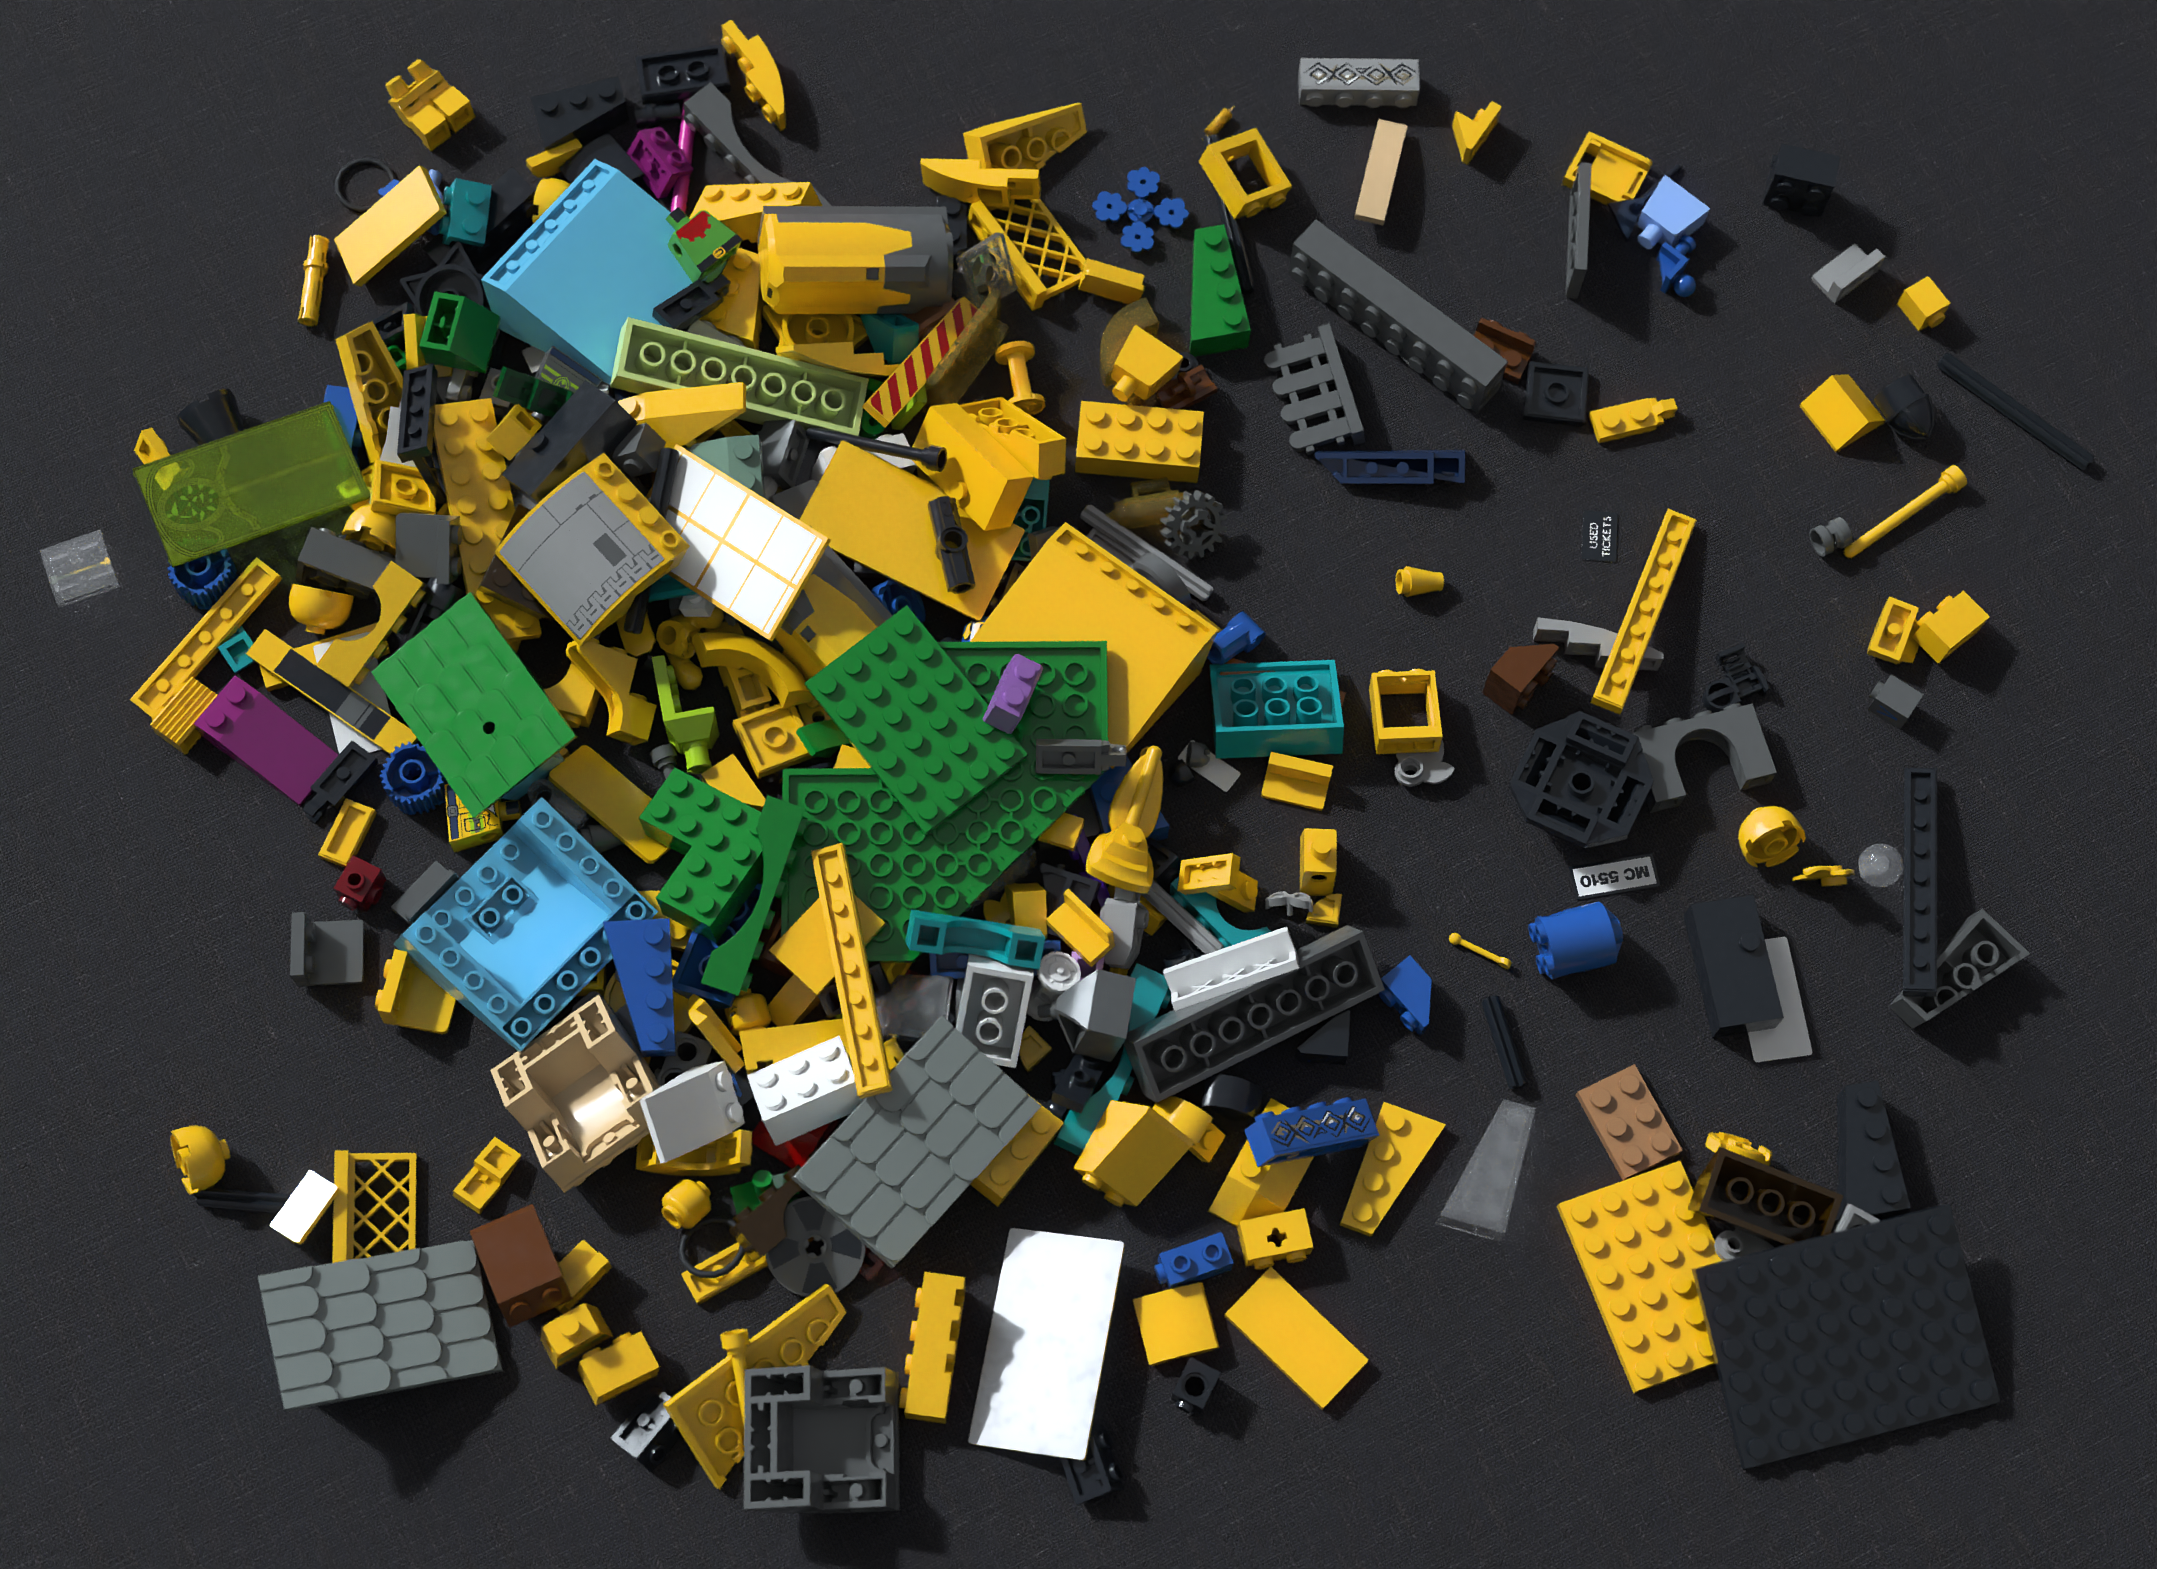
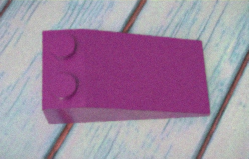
M236 675L193 723L205 740L300 807L312 794L310 787L338 756L335 751Z

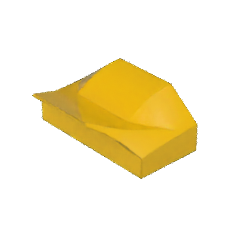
M1889 596L1876 624L1867 654L1894 664L1900 662L1913 663L1919 648V644L1912 638L1919 629V626L1916 624V614L1919 608Z

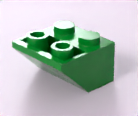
M434 291L419 345L425 362L427 364L433 363L439 366L486 373L501 320L500 316L465 296Z

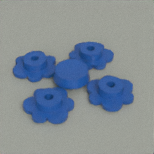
M1141 167L1139 171L1131 170L1127 174L1129 182L1127 189L1130 192H1135V195L1140 199L1133 200L1127 207L1126 203L1121 201L1120 194L1114 193L1111 195L1109 192L1103 191L1098 194L1097 200L1092 204L1093 210L1096 211V218L1101 222L1108 220L1116 222L1119 220L1120 215L1125 214L1127 211L1128 217L1133 224L1123 228L1121 245L1127 249L1131 248L1134 253H1140L1142 249L1150 250L1154 245L1152 239L1154 231L1151 228H1146L1145 225L1151 220L1153 214L1156 218L1160 219L1161 226L1166 227L1170 225L1175 229L1183 225V219H1186L1189 214L1188 210L1184 209V201L1180 198H1175L1172 201L1169 198H1164L1161 201V205H1157L1153 209L1152 204L1145 200V198L1149 196V193L1155 194L1158 191L1157 184L1160 182V176L1156 172H1149L1147 167Z

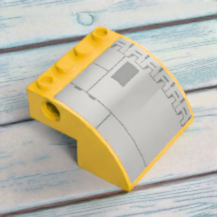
M602 453L568 477L529 511L502 541L495 554L581 647L627 614L634 598L677 567L690 545L608 456Z

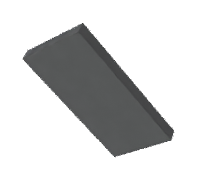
M1592 163L1579 164L1570 192L1566 296L1573 299L1578 298L1587 272Z

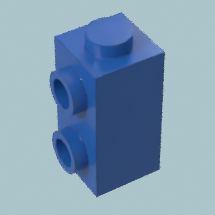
M1220 1232L1160 1253L1157 1260L1158 1264L1154 1265L1159 1283H1166L1169 1290L1190 1285L1232 1270L1233 1260L1223 1233Z

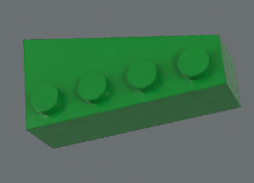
M1225 225L1195 229L1192 261L1190 354L1195 357L1246 348L1249 346L1251 329Z

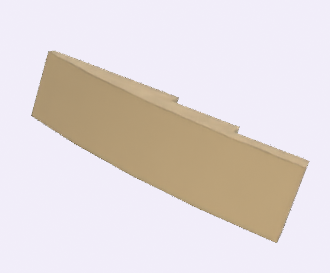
M1378 119L1354 219L1384 225L1407 125Z

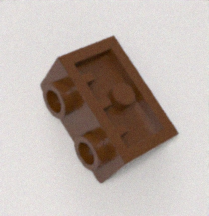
M1481 318L1474 336L1508 361L1503 378L1519 384L1533 354L1536 341L1523 332H1514L1503 327L1502 324L1495 320Z

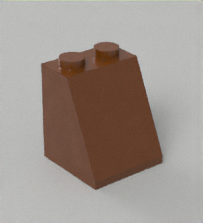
M533 1204L470 1231L497 1303L509 1328L573 1300L555 1251Z

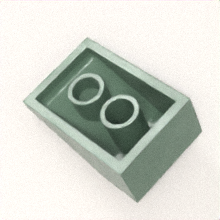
M759 435L724 437L696 443L689 448L682 446L765 498L762 445Z

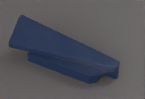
M1466 450L1315 452V458L1340 483L1434 484V479L1465 483Z

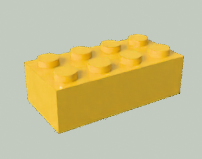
M1081 401L1075 472L1197 483L1204 412Z

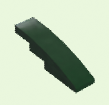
M503 366L493 396L516 405L520 404L531 411L553 417L575 392Z

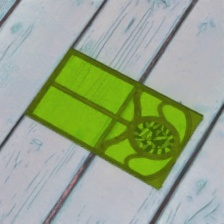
M330 401L133 468V476L137 479L168 556V562L172 567L370 498V490L367 489L335 414L334 406Z

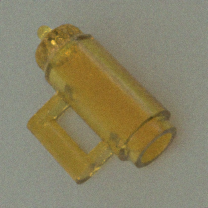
M1167 477L1130 483L1132 497L1115 502L1114 509L1105 515L1118 522L1120 526L1129 529L1163 524L1160 521L1161 518L1168 517L1169 515L1165 507L1173 508L1175 506L1173 498L1176 497L1183 500L1184 492L1179 493L1178 490L1171 491ZM1164 490V492H1161V493L1148 494V495H1142V496H1139V495H1138V494H1143V493H1149V492H1155V491Z

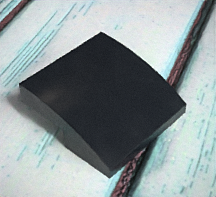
M609 132L587 144L559 168L571 184L594 159L618 169L635 184L646 175Z

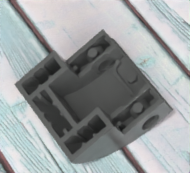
M811 1365L745 1369L744 1509L779 1513L899 1511V1373L886 1367L822 1371Z

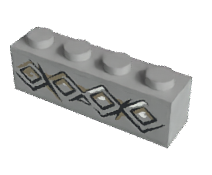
M1301 58L1298 72L1299 105H1309L1312 107L1321 105H1338L1340 107L1366 105L1368 107H1379L1384 105L1400 108L1416 106L1420 91L1418 59Z

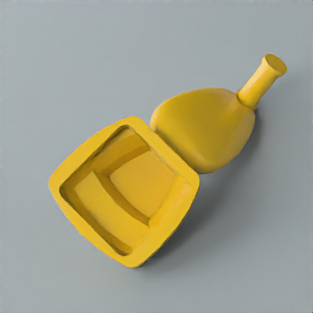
M1154 745L1141 750L1140 758L1122 779L1109 808L1108 823L1111 832L1102 833L1094 840L1086 860V871L1091 876L1117 888L1147 894L1153 883V863L1148 852L1146 838L1153 832L1157 823L1163 794V769L1160 760L1162 751L1158 746Z

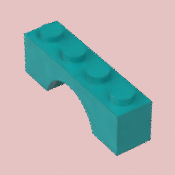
M1179 877L1170 885L1169 894L1214 935L1223 944V948L1271 932L1267 927L1257 930L1235 928L1220 915L1216 904V897L1206 892L1185 895L1177 891Z
M911 910L905 942L909 950L940 955L945 953H968L989 957L1007 965L1040 969L1045 936L1040 929Z

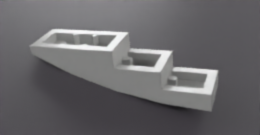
M1538 618L1533 629V641L1564 643V654L1595 656V667L1598 668L1605 667L1618 633L1595 626L1547 618ZM1647 646L1638 670L1658 671L1663 661V653Z

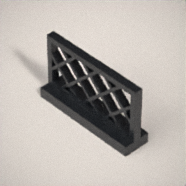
M431 363L404 371L397 455L402 463L413 460L439 505L446 503L447 499L433 433L435 405L444 404L437 392L438 371L434 364Z

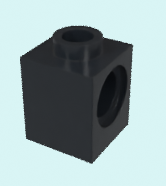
M1190 1357L1172 1393L1171 1399L1176 1401L1175 1407L1190 1415H1193L1194 1412L1202 1414L1221 1372ZM1190 1381H1197L1202 1385L1204 1392L1197 1397L1190 1396L1185 1390V1385Z

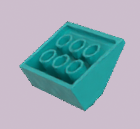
M1335 660L1210 664L1213 737L1216 759L1269 757L1271 752L1288 756L1342 754L1344 723ZM1276 671V672H1262V673H1247V674L1220 675V672Z

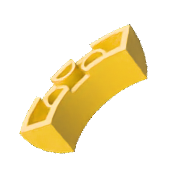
M704 632L695 634L692 637V643L702 668L725 666L740 670L743 667L760 676V680L775 694L782 709L813 700V695L805 687L806 679L784 654L769 644L756 638L733 632Z

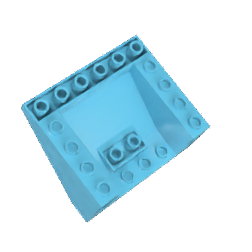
M594 159L481 279L491 311L501 318L498 329L545 353L554 346L597 375L603 382L610 385L621 328L627 318L630 317L661 325L652 316L653 308L692 284V281L668 248V242L675 232V229L666 221L667 216L671 212L621 171ZM727 261L702 281L709 283L717 278L724 270Z
M541 797L393 945L399 950L407 951L412 963L518 1052H521L612 959L603 921L652 919L658 911Z

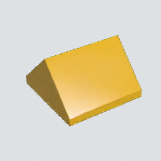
M1849 374L1831 375L1799 406L1835 452H1838L1885 422V419Z

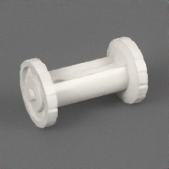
M1051 952L1045 955L1041 960L1040 969H1037L1039 980L1032 982L1027 1014L1036 1020H1053L1052 1017L1040 1018L1037 1013L1038 1006L1051 1004L1058 996L1080 981L1081 971L1079 964L1073 957L1062 952Z

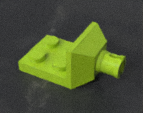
M664 655L652 657L661 711L669 744H673L675 750L680 754H685L686 768L689 774H701L712 767L708 749L713 748L719 737L714 707L683 712L673 665L667 666Z

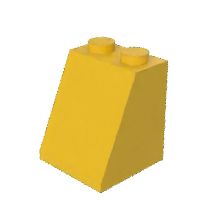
M1111 1100L1073 1169L1083 1176L1082 1181L1086 1185L1105 1192L1104 1198L1110 1203L1122 1207L1123 1204L1138 1206L1191 1148L1194 1141L1149 1106Z

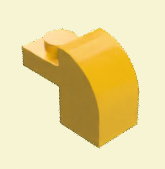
M1169 1096L1156 1102L1152 1109L1194 1141L1189 1151L1202 1162L1210 1163L1226 1136L1211 1123L1213 1118L1199 1107L1178 1097Z

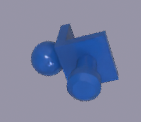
M1682 235L1675 249L1666 242L1660 248L1656 260L1660 264L1662 277L1661 291L1663 293H1666L1673 285L1677 295L1688 297L1696 289L1694 278L1683 274L1689 260L1684 255L1687 252L1691 253L1696 248L1695 240L1689 235Z

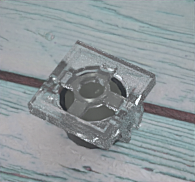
M994 233L974 247L960 249L953 255L952 293L960 298L964 296L981 312L1017 290L1004 233Z

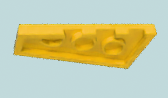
M1383 1102L1376 1121L1379 1136L1368 1144L1340 1226L1371 1237L1446 1124Z

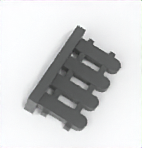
M1330 323L1318 327L1320 337L1312 339L1311 334L1303 336L1304 342L1285 348H1282L1281 343L1274 345L1275 351L1267 353L1264 358L1265 366L1269 371L1276 372L1281 370L1283 377L1276 379L1272 387L1275 396L1278 398L1290 397L1291 404L1284 406L1281 410L1282 421L1287 425L1298 423L1300 431L1291 434L1289 438L1290 447L1296 452L1306 450L1307 455L1315 453L1314 447L1334 441L1337 442L1338 446L1345 444L1344 438L1350 436L1354 446L1366 442L1364 429ZM1326 356L1327 364L1320 365L1319 358ZM1311 361L1313 368L1290 374L1289 367ZM1334 383L1336 390L1329 392L1327 385ZM1320 388L1321 395L1299 401L1297 394ZM1343 410L1345 417L1337 419L1336 411ZM1328 414L1329 422L1307 428L1306 420Z

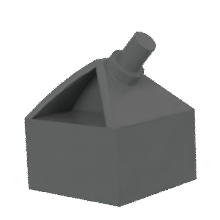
M1097 969L1058 996L1051 1004L1039 1005L1037 1008L1038 1016L1040 1018L1052 1017L1055 1020H1059L1073 1053L1111 1062L1127 1037L1136 978Z

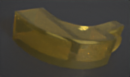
M1146 297L1134 301L1118 311L1109 321L1103 332L1100 344L1099 369L1105 387L1112 384L1115 387L1117 384L1111 378L1113 366L1135 325L1153 337L1158 336L1159 321ZM1133 393L1126 401L1127 405L1140 404V397Z

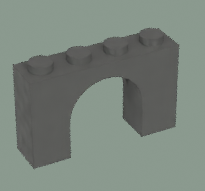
M1735 703L1725 707L1720 712L1712 713V711L1707 710L1696 714L1691 719L1682 721V718H1674L1666 721L1662 726L1652 728L1651 725H1645L1635 729L1634 733H1632L1640 739L1644 756L1654 780L1653 786L1646 798L1650 813L1680 806L1686 797L1675 762V751L1680 745L1688 741L1705 740L1720 747L1730 760L1740 791L1770 784L1777 773L1753 704L1742 706L1741 703Z

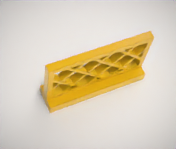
M1010 199L1011 204L1009 208L985 206L981 200L971 204L967 223L986 249L995 256L997 264L1032 311L1042 307L1044 300L1080 283L1082 272L1077 275L1064 272L1065 263L1078 265L1083 271L1086 260L1041 199H1029L1032 203L1031 209L1014 205L1015 199ZM996 208L1009 211L1007 221L994 218L990 211ZM1012 212L1028 216V225L1010 222ZM1032 218L1044 220L1049 226L1048 231L1030 227ZM1008 229L1025 233L1023 243L1011 240L1007 235ZM1028 235L1046 239L1044 248L1026 244ZM1049 240L1062 243L1065 247V252L1060 253L1048 250ZM1024 252L1042 256L1040 265L1028 263L1023 257ZM1045 257L1062 261L1061 270L1044 267ZM1041 274L1058 278V283L1047 289L1040 280Z
M335 1150L334 1185L340 1189V1192L334 1199L333 1263L353 1259L354 1247L360 1252L354 1259L372 1257L368 1252L380 1240L394 1252L404 1251L407 1247L408 1250L415 1249L416 1153H348V1150ZM355 1162H370L378 1171L364 1183L355 1174ZM378 1162L387 1163L382 1167ZM394 1162H409V1174L400 1183L386 1171ZM382 1174L395 1186L383 1199L369 1188ZM355 1181L361 1186L356 1192ZM408 1181L409 1192L403 1187ZM364 1191L378 1203L365 1216L354 1206L355 1199ZM398 1191L409 1199V1206L399 1216L386 1204ZM381 1207L395 1219L382 1232L368 1220ZM408 1213L409 1225L403 1220ZM354 1214L360 1219V1221L355 1226ZM364 1223L377 1235L365 1249L354 1240V1233ZM398 1223L409 1233L408 1240L399 1248L385 1236Z

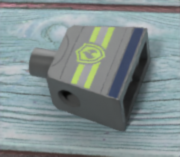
M554 346L545 353L535 378L574 392L577 391L585 380L595 387L602 382L601 378ZM534 411L531 414L542 426H545L552 418Z

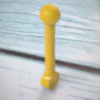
M1452 933L1449 936V941L1452 945L1459 944L1498 963L1502 968L1510 969L1512 962L1509 959L1499 957L1462 939L1458 933Z

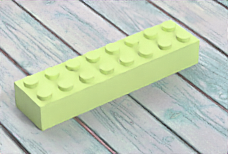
M630 317L627 318L621 328L610 387L641 394L653 391L744 382L746 384V412L736 417L737 419L764 425L765 421L796 420L805 430L812 426L859 436L863 413L862 406L865 401L868 378Z

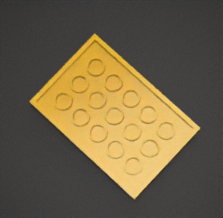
M1681 1161L1557 1205L1633 1393L1715 1364L1692 1268L1723 1260L1715 1251V1241L1705 1217L1687 1210L1694 1191Z

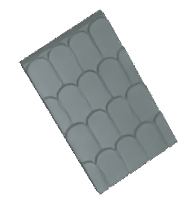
M943 1016L938 1018L892 1068L890 1077L893 1091L865 1098L791 1178L890 1268L894 1267L908 1253L926 1231L934 1225L969 1184L978 1177L1041 1107L1040 1104L1029 1096L983 1052L978 1050L972 1042L955 1029Z
M473 1240L453 1242L422 1249L415 1248L363 1259H351L258 1276L285 1411L503 1371L477 1249Z

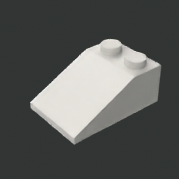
M725 1061L692 1067L640 1099L660 1164L726 1136L745 1123L743 1110L738 1103L732 1076L728 1072Z

